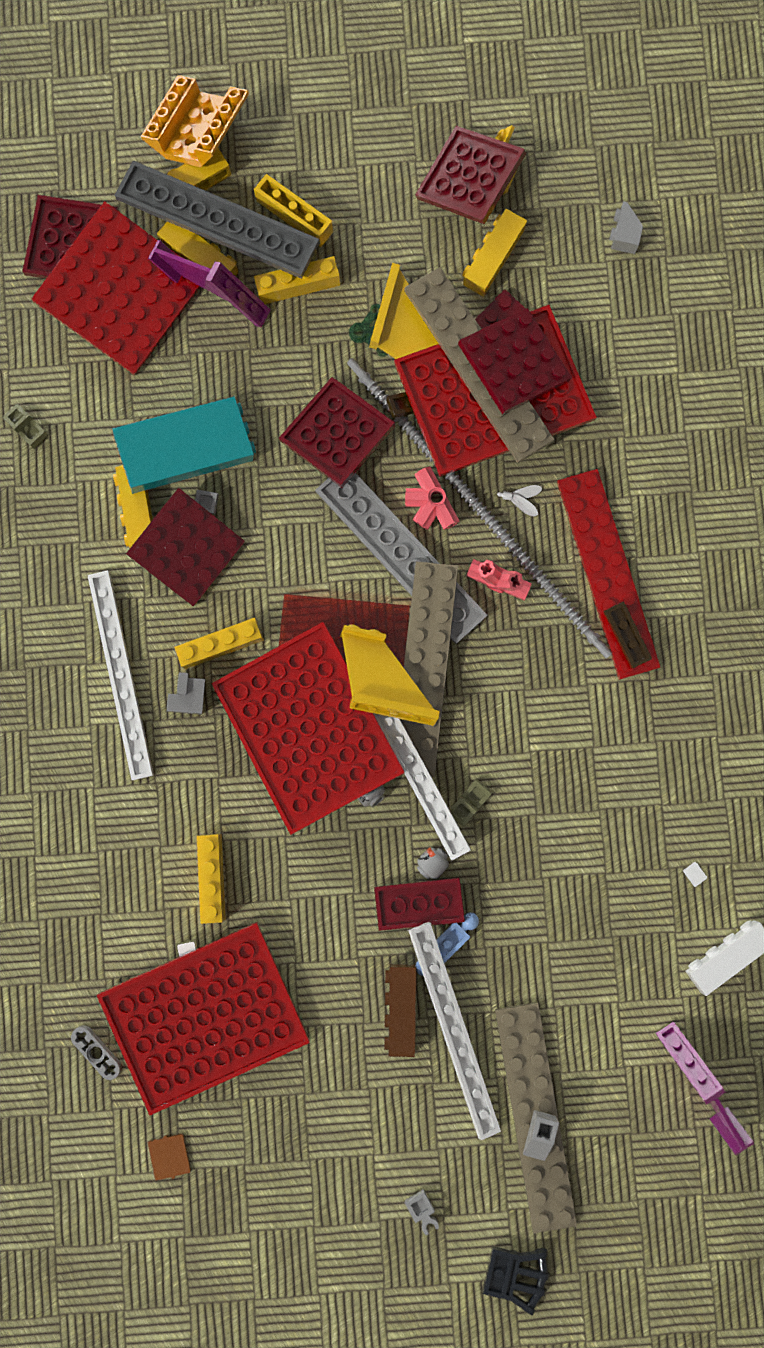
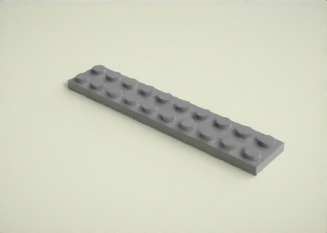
M356 473L343 488L328 478L315 490L321 499L411 596L416 561L440 564ZM456 583L450 639L455 644L487 617V614L458 583Z

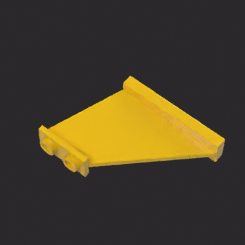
M396 263L391 265L369 348L376 350L377 347L394 359L439 344L404 292L405 287L409 284L400 270V265Z
M344 625L340 637L343 639L352 692L350 708L434 726L439 718V711L434 710L384 642L386 634L374 629H360L356 625Z

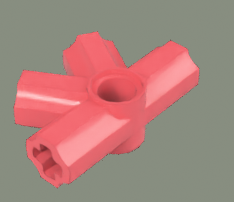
M431 466L425 467L414 474L421 488H406L405 507H420L413 521L429 530L436 517L443 530L459 523L460 521ZM434 494H441L443 496L442 501L439 503H434L431 499Z
M473 559L466 575L468 578L485 584L486 587L495 592L507 593L525 601L532 584L523 580L521 573L498 567L490 560L482 563Z

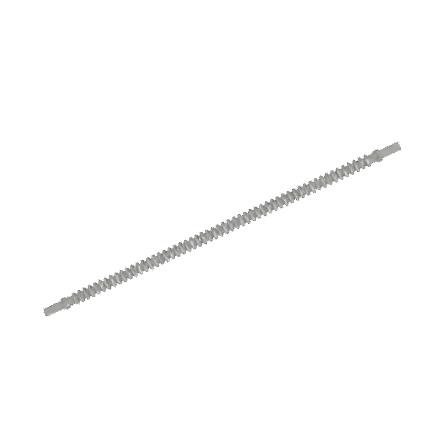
M353 358L349 359L347 364L359 377L358 380L368 387L367 391H372L371 395H375V400L379 399V404H383V409L387 408L386 412L390 413L386 402L389 395L384 394L385 390H380L381 386H377V381L372 380L369 372H365ZM408 417L395 418L394 421L399 422L398 426L403 427L402 431H407L406 435H410V440L414 439V444H418V449L422 448V453H426V458L430 457L429 461L432 462L433 459L423 439V434H419L420 430H416V426H412V421H408ZM455 472L445 475V480H450L449 484L454 485L453 489H458L457 493L462 494L461 498L465 497V502L470 503L469 507L472 506L473 511L478 512L477 516L480 515L481 520H485V525L488 524L489 529H493V534L496 533L497 538H501V543H505V548L509 547L508 551L513 552L512 556H516V560L521 561L520 565L525 566L524 570H529L528 574L533 575L532 579H537L536 583L541 584L540 588H545L544 592L549 593L548 597H552L553 602H557L556 606H560L561 611H565L564 615L570 617L569 621L573 620V625L576 624L578 626L577 630L580 629L581 634H585L588 642L593 644L607 659L612 652L599 639L600 635L592 631L591 625L586 624L587 620L583 621V616L578 615L579 611L576 612L574 610L575 607L570 606L571 602H567V598L562 597L563 593L558 592L559 588H554L555 584L550 583L551 579H546L547 575L542 574L543 570H538L539 566H535V561H531V557L526 556L527 552L522 551L523 547H518L519 543L514 542L515 538H510L511 534L506 533L507 529H502L503 525H499V520H495V516L490 515L491 511H487V507L482 506L483 502L478 501L479 497H474L475 493L470 492L471 488L467 489V484H463V479L459 480V475H455Z

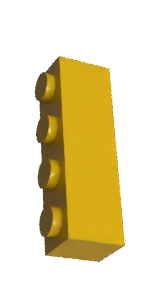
M219 148L202 167L183 164L178 168L171 169L167 173L169 176L205 191L232 176L229 164Z
M265 174L254 188L256 201L294 229L318 238L320 241L319 247H322L333 233L332 220L268 174Z
M505 209L502 215L498 214L493 224L495 226L492 232L488 231L484 237L483 247L476 250L472 258L474 260L471 266L467 265L463 271V285L483 297L486 295L524 233L527 224L526 219L508 209Z
M168 221L157 233L159 240L181 258L210 269L215 261L221 262L233 275L236 276L239 273L235 259L230 255L225 256L222 254L216 244H209L203 236Z
M334 256L310 262L302 279L282 270L254 276L259 299L264 304L340 286V278Z
M122 465L115 467L116 474H113L115 486L119 487L120 494H117V501L119 507L122 506L123 514H120L122 526L126 527L127 534H124V541L126 547L130 548L153 520L148 490L132 494Z
M252 618L175 646L174 648L181 667L188 669L262 642L264 638L258 621Z
M222 834L198 835L200 924L222 923L226 920Z

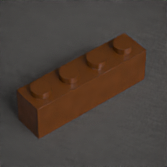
M390 964V970H385V983H390L389 992H385V1005H389V1014H385V1028H389V1036H384V1050H389V1057H415L416 965Z

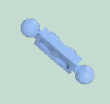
M466 913L465 922H462L461 925L452 923L436 939L444 963L470 938L466 931L477 928L479 918L476 914ZM417 961L416 971L419 975L423 976L419 961Z

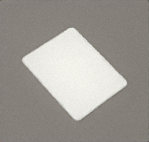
M696 862L683 870L694 887L707 879V876Z

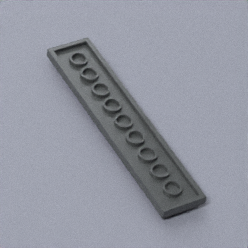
M134 160L115 193V198L118 201L301 279L320 244L319 239Z

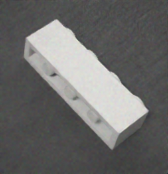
M754 920L745 922L741 925L739 932L735 935L734 933L729 934L723 939L724 943L718 947L710 948L704 958L701 960L696 959L688 965L689 969L685 972L703 995L707 996L764 954V927L760 922Z

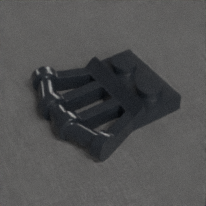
M492 1246L482 1289L483 1294L512 1301L533 1316L536 1312L535 1307L541 1298L546 1295V1280H549L550 1277L546 1260L548 1257L547 1249L539 1248L534 1251L519 1253L516 1250L511 1251ZM538 1260L539 1269L519 1264L524 1261ZM517 1274L537 1278V1284L531 1285L516 1281ZM518 1290L533 1295L527 1302L514 1294L513 1291Z

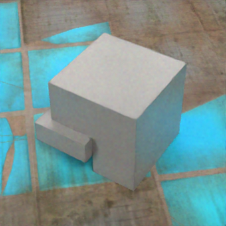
M179 672L177 694H168L166 712L201 715L205 679L188 678V673Z

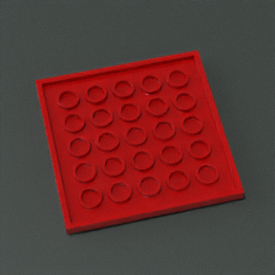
M104 201L31 300L135 376L201 286L181 276L178 283L169 278L148 259L157 239Z

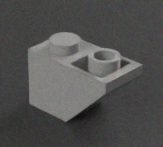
M623 201L621 208L616 209L614 221L617 224L616 228H612L609 238L610 241H613L611 249L635 254L639 246L643 225L628 202Z
M534 1110L523 1155L545 1161L553 1147L559 1125L556 1116Z

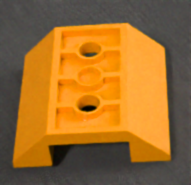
M178 75L142 133L141 138L168 160L202 167L214 155L248 97L249 91L230 86L224 97L200 92L196 79Z

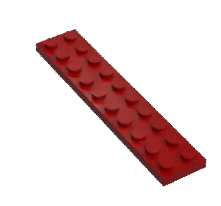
M598 469L558 480L557 485L608 648L612 652L611 657L618 679L621 680L661 668ZM622 602L625 603L652 657V660L631 669L603 612Z

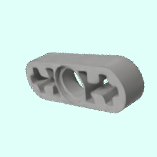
M82 1025L72 1032V1043L104 1079L113 1080L121 1073V1062L90 1027ZM85 1032L87 1034L85 1036L87 1042L84 1039L78 1040L79 1033ZM91 1040H93L94 1043H92V1044L86 1049L84 1046H86ZM93 1047H99L102 1050L101 1058H94L91 1055ZM107 1056L109 1059L100 1065L99 1063ZM107 1064L109 1066L115 1065L114 1072L108 1073L106 1071L108 1069Z

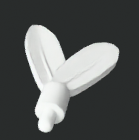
M531 485L516 490L513 493L504 491L503 493L498 492L497 495L502 497V499L512 501L525 514L537 516L538 511L536 507L526 499L538 495L542 487Z

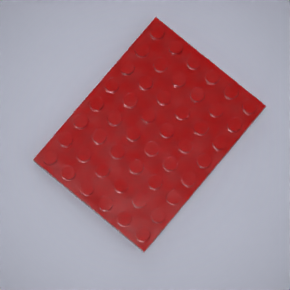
M550 305L530 311L572 378L569 382L529 402L552 436L594 421L597 417ZM439 344L394 360V365L439 477L510 452Z
M324 622L211 683L290 835L405 773L374 714L350 708L352 692L347 664Z
M258 922L96 995L149 1116L310 1043L304 1025Z

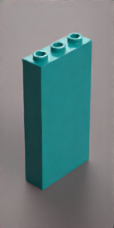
M235 396L112 428L132 494L253 461L254 453H256L253 441H249L247 435L250 434L247 422L242 420L243 409L241 403L236 402Z

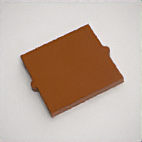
M184 1133L173 1136L164 1135L163 1138L148 1141L155 1181L170 1177L174 1179L178 1175L191 1173Z

